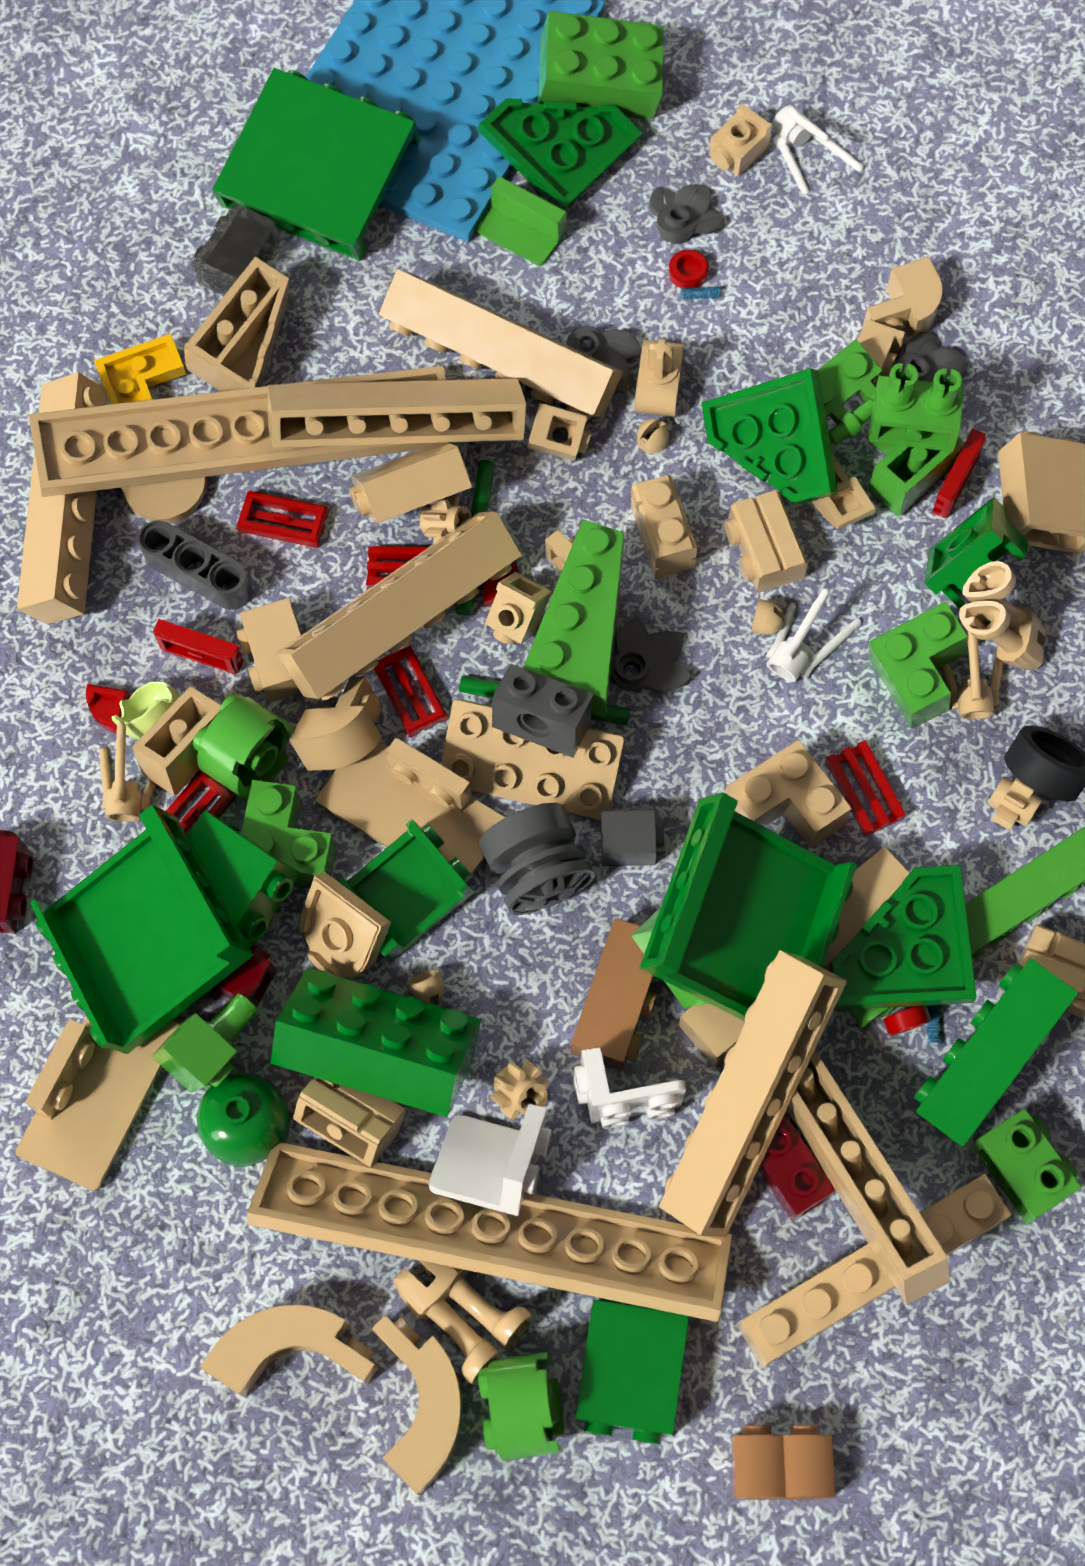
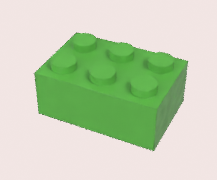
M548 11L540 38L538 104H544L545 101L576 102L577 106L598 107L599 104L615 105L628 118L653 119L663 94L664 26Z

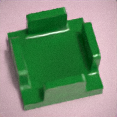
M993 497L929 549L924 584L935 595L942 591L960 609L967 604V598L962 594L963 586L972 573L989 562L997 561L1008 551L1018 561L1023 560L1027 556L1028 541L1005 517V507Z

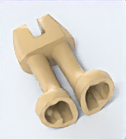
M1000 561L989 562L974 571L963 586L962 594L971 603L960 608V620L965 629L974 637L995 642L997 644L995 655L1002 662L1023 670L1032 671L1038 669L1042 665L1044 649L1040 644L1045 642L1047 631L1031 610L1022 605L1014 606L1005 599L1016 585V575L1011 567Z
M417 1260L430 1277H435V1280L428 1287H425V1282L412 1275L406 1268H403L392 1281L406 1306L417 1319L422 1320L429 1317L462 1350L465 1357V1362L462 1365V1375L474 1385L478 1383V1370L488 1368L490 1360L502 1359L503 1354L490 1342L481 1338L446 1301L451 1298L463 1307L492 1334L493 1338L506 1351L511 1350L530 1326L533 1315L521 1306L514 1307L509 1312L499 1310L484 1299L463 1278L464 1269Z

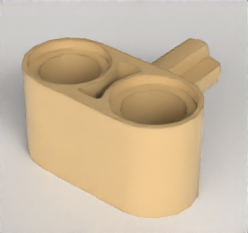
M663 338L658 339V341L643 340L635 395V413L675 417L684 344L666 342L667 340Z

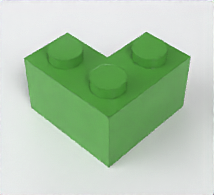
M869 426V430H868V434H867V438H866V439H868V440H869L870 426ZM958 437L953 452L871 442L886 456L874 466L868 491L899 517L951 470L964 441Z
M946 601L869 641V659L911 729L950 710L951 693L937 669L966 655L968 636Z
M252 780L241 834L281 862L298 870L300 874L293 886L310 888L314 876L322 872H326L332 877L337 852L332 833L297 829L302 801L296 785Z

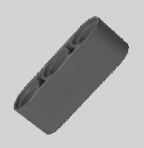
M154 520L146 523L140 529L138 543L147 564L152 569L222 608L237 610L249 602L251 586L243 565L237 560L165 521ZM160 543H168V545L161 550H153V548ZM195 562L203 563V565L195 570L187 569ZM230 581L239 582L234 588L222 589V586Z

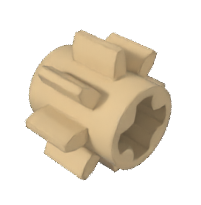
M451 495L432 502L423 508L420 515V527L425 537H434L433 544L472 518L467 506H458L459 496Z
M1004 776L987 805L997 810L992 820L1011 830L1015 822L1026 827L1043 798L1033 793L1034 789L1025 785L1018 778L1012 781Z
M527 1060L522 1068L511 1061L508 1063V1066L502 1068L494 1077L495 1093L490 1098L500 1106L502 1113L511 1120H515L519 1112L525 1115L528 1104L544 1107L547 1103L546 1088L550 1085V1081L540 1074L541 1069Z

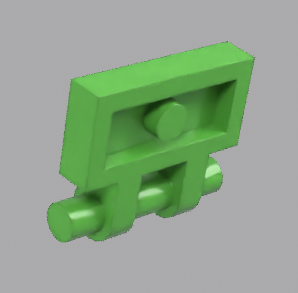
M857 339L818 369L826 418L830 416L836 426L828 431L829 440L835 446L839 445L847 437L853 439L862 431V425L871 419L873 397L876 389L871 382L883 371ZM858 393L865 402L850 413L842 405Z

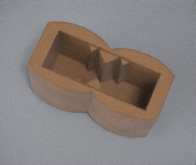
M816 1425L791 1426V1435H771V1426H742V1435H734L731 1438L733 1500H828L835 1498L832 1435H820V1426Z

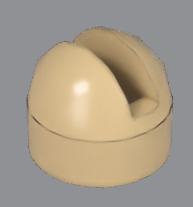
M649 418L641 423L637 430V444L641 450L655 454L662 452L669 444L670 433L664 422L658 418ZM655 428L656 430L648 440L644 437Z
M759 599L751 632L761 635H772L779 632L784 620V612L780 606L771 601Z
M439 969L422 972L406 982L411 997L430 1004V997L434 996L438 1003L443 999L445 985Z

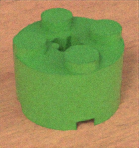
M232 693L223 701L220 712L213 719L209 727L204 726L197 732L193 739L192 747L198 751L197 763L201 771L240 797L248 799L252 780L272 782L285 767L289 756L283 752L287 741L290 742L289 739L295 729L293 725L250 697H241L236 693Z
M550 1352L490 1360L488 1368L478 1370L480 1394L482 1399L488 1398L491 1417L484 1419L483 1422L486 1447L488 1450L495 1449L496 1454H499L503 1461L558 1454L564 1451V1445L555 1440V1436L564 1435L565 1433L558 1378L548 1379L546 1371L547 1366L555 1365Z

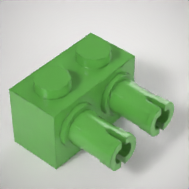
M898 363L891 368L889 377L879 376L873 397L868 442L953 452L960 433L965 387L961 386L962 376L960 373L951 369L950 375L946 376L947 368H943L935 373L932 382L917 380L918 371L915 366L907 364L906 371H902L903 363Z
M237 994L209 1022L204 1021L196 1013L183 1021L151 1057L191 1093L203 1087L208 1090L210 1085L217 1087L234 1068L229 1060L237 1050L233 1048L231 1041L256 1015L258 1010L246 997Z

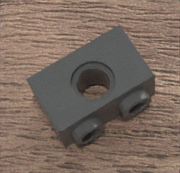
M510 664L492 697V727L574 758L591 724L593 694Z

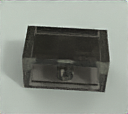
M234 203L228 213L218 219L214 233L207 243L201 245L194 255L193 267L198 284L224 296L254 257L267 263L280 244L276 222Z

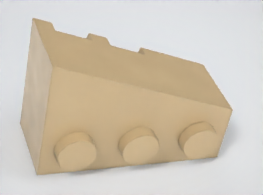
M254 257L184 346L186 369L221 392L261 387L289 302V278L257 257Z

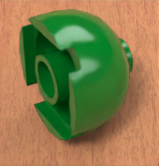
M244 1072L227 1075L217 1087L210 1085L200 1099L196 1115L199 1138L208 1152L226 1165L242 1168L253 1166V1164L261 1163L267 1159L270 1150L280 1142L284 1143L287 1139L291 1122L287 1102L277 1086L262 1076Z

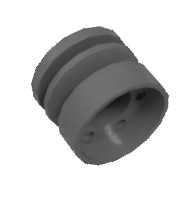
M556 802L544 803L523 809L494 824L479 840L480 847L491 872L503 874L498 880L497 885L501 894L506 895L504 901L510 914H530L561 903L583 890L595 877L590 862L584 860L586 855L583 847L577 844H570L575 838L576 833L563 804Z

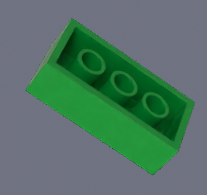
M1031 958L1024 967L1018 962L1013 964L998 985L999 988L1005 991L996 1004L987 999L971 1020L970 1024L977 1028L975 1033L967 1043L960 1037L956 1040L942 1059L949 1066L939 1081L930 1075L914 1096V1099L921 1103L915 1112L962 1147H964L1078 994L1076 990Z
M307 967L276 1019L270 1064L448 1118L471 1067L481 1019L466 1015L458 1010L446 1009L420 1001L414 997H406L376 988L370 984H362L333 975L327 971H319Z

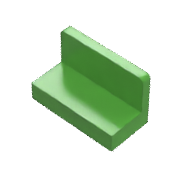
M499 176L490 187L492 207L477 225L476 232L535 265L543 266L567 233L566 211Z

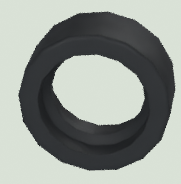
M1035 725L1023 726L1004 756L1006 766L1013 775L1038 793L1064 802L1076 801L1085 787V751L1069 739L1047 728Z

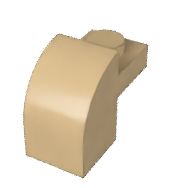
M928 256L891 269L887 286L891 300L867 307L864 323L868 319L900 331L906 329L910 338L919 333L928 332L931 329L942 297V283Z
M350 677L335 707L305 709L289 741L308 771L333 770L351 765L365 757L380 742L382 736L375 722L383 707L366 677Z

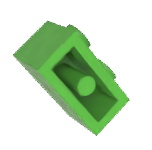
M1024 1108L978 1138L971 1147L1022 1219L1029 1225L1082 1187L1077 1181L1079 1174L1073 1163L1065 1155L1059 1156L1048 1140L1051 1137L1044 1123L1035 1115L1031 1117Z

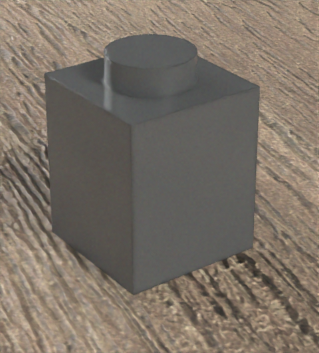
M655 810L601 811L602 866L655 865L656 852L664 851V825H655Z

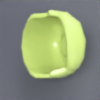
M151 681L138 688L128 700L120 701L122 716L120 718L114 715L112 716V721L116 725L119 722H124L126 724V734L138 741L179 698V694L175 688L166 682Z

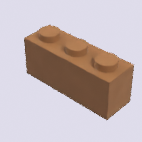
M614 918L571 1042V1054L581 1057L583 1050L600 1047L604 1065L623 1071L627 1059L636 1061L643 1040V1035L637 1034L636 1031L641 1017L650 1019L658 993L650 991L655 976L639 969L644 953L631 935L640 926Z

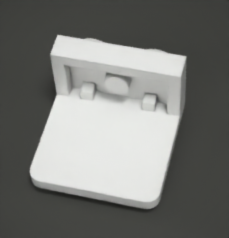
M600 1047L583 1050L581 1053V1065L574 1067L575 1077H573L578 1104L587 1103L591 1124L602 1123L603 1129L625 1126L630 1123L629 1117L647 1114L648 1120L668 1118L675 1115L674 1108L682 1106L686 1092L684 1080L610 1093Z
M528 1104L520 1130L464 1115L454 1116L450 1122L430 1177L429 1189L431 1192L518 1216L525 1193L533 1194L540 1170V1166L535 1165L537 1156L545 1157L549 1146L552 1129L544 1127L547 1108Z

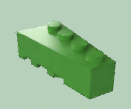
M583 519L523 668L592 693V714L606 718L623 564L624 532Z

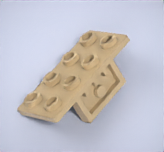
M456 699L452 703L441 765L469 781L471 791L532 805L556 802L563 804L567 813L601 820V811H610L625 737L621 734L589 727L574 758L493 728L492 706Z
M395 738L390 746L380 741L362 759L346 767L336 769L316 797V802L319 806L385 847H388L408 830L405 824L411 819L421 828L428 823L445 842L438 849L448 861L456 856L472 876L485 858L479 844L481 836L494 824L505 818L472 797L469 781L398 738Z
M87 1016L83 1024L69 1019L25 1101L36 1113L16 1148L15 1154L30 1163L93 1192H97L162 1068L151 1056L179 1026L178 1023L172 1020L129 1054L99 1046L89 1032L91 1024Z

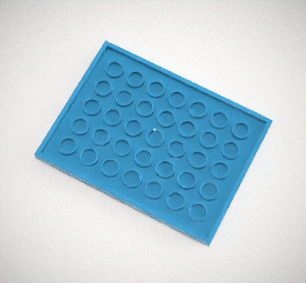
M354 0L306 75V78L319 85L324 83L331 84L340 89L343 94L356 99L358 97L368 98L376 103L379 108L392 113L394 110L402 111L415 121L421 141L419 145L410 142L379 206L469 242L476 231L477 225L492 204L490 187L499 176L506 179L513 168L477 131L479 123L506 98L522 99V103L538 104L540 38L548 11L601 17L605 11L606 1Z

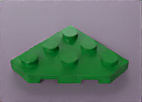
M506 98L479 123L477 131L551 204L564 211L629 150L642 135V132L615 105L599 104L598 107L577 106L576 102L545 101L544 104L522 103V99Z
M809 368L701 402L707 443L729 455L751 474L780 491L781 495L793 503L804 504L838 494L818 370Z
M960 865L915 867L887 901L885 900L862 926L861 930L848 945L837 954L830 965L831 973L846 980L847 983L834 1010L975 1002L977 997Z

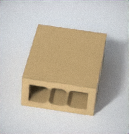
M1020 432L998 451L1005 517L1027 539L1028 546L1082 553L1085 551V444L1075 442L1070 438L1056 439L1039 436L1035 432Z
M436 443L352 475L355 486L349 488V493L357 512H361L362 516H368L378 524L472 488L459 448L450 443Z

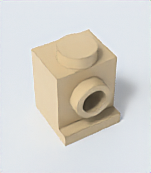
M741 103L737 107L736 114L711 136L709 155L717 167L722 170L729 169L739 177L769 148L772 124Z
M866 319L858 342L883 370L879 376L889 377L891 368L900 354L905 332ZM876 377L871 382L875 387L877 385L878 377Z
M539 403L527 449L575 461L577 452L586 453L592 430L584 428L587 416ZM555 430H564L567 433L568 439L563 443L554 441L552 433Z
M514 572L498 583L496 588L498 590L484 623L494 629L493 636L498 641L509 645H514L516 642L522 644L533 636L552 591Z

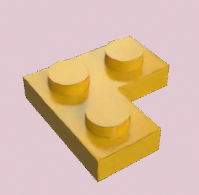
M171 333L94 360L104 389L107 390L110 405L153 400L148 389L149 387L186 375Z

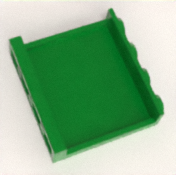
M273 67L212 191L221 207L361 261L367 251L363 238L410 142L419 145L421 139L415 121L402 111L394 110L392 113L379 108L376 103L368 98L358 97L356 99L343 94L340 89L331 84L324 83L319 85L309 81L297 71L289 70L285 72Z
M722 792L699 799L639 969L745 1021L747 1010L756 1001L765 982L766 970L770 963L776 959L779 950L804 957L826 969L825 961L831 943L838 935L840 927L838 921L844 903L852 892V878L857 865L853 862L834 865L735 811L738 800Z
M153 804L139 814L146 830L55 903L49 905L37 899L30 902L38 918L35 922L36 927L49 940L55 952L53 955L54 963L67 976L73 988L71 996L77 1006L85 1012L91 1024L89 1032L92 1038L102 1048H109L125 1054L133 1051L254 956L176 816Z

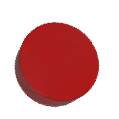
M689 249L679 251L673 255L669 262V278L678 288H686V290L687 288L690 290V287H694V289L696 287L699 288L708 278L709 264L706 257L698 251Z
M926 1005L911 1007L884 1018L883 1022L888 1035L894 1036L930 1023L932 1018Z

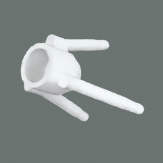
M795 105L784 107L774 117L772 128L776 131L777 135L773 138L772 142L781 150L803 194H808L809 188L790 151L789 145L800 147L812 136L857 171L864 169V166L832 141L829 135L823 132L822 129L809 121Z
M824 588L795 636L788 637L785 641L796 610V604L790 603L784 615L783 626L777 633L774 644L766 655L769 658L767 667L773 673L789 682H795L799 676L807 680L813 669L861 626V619L856 618L809 659L807 655L810 649L802 641L830 594V590Z

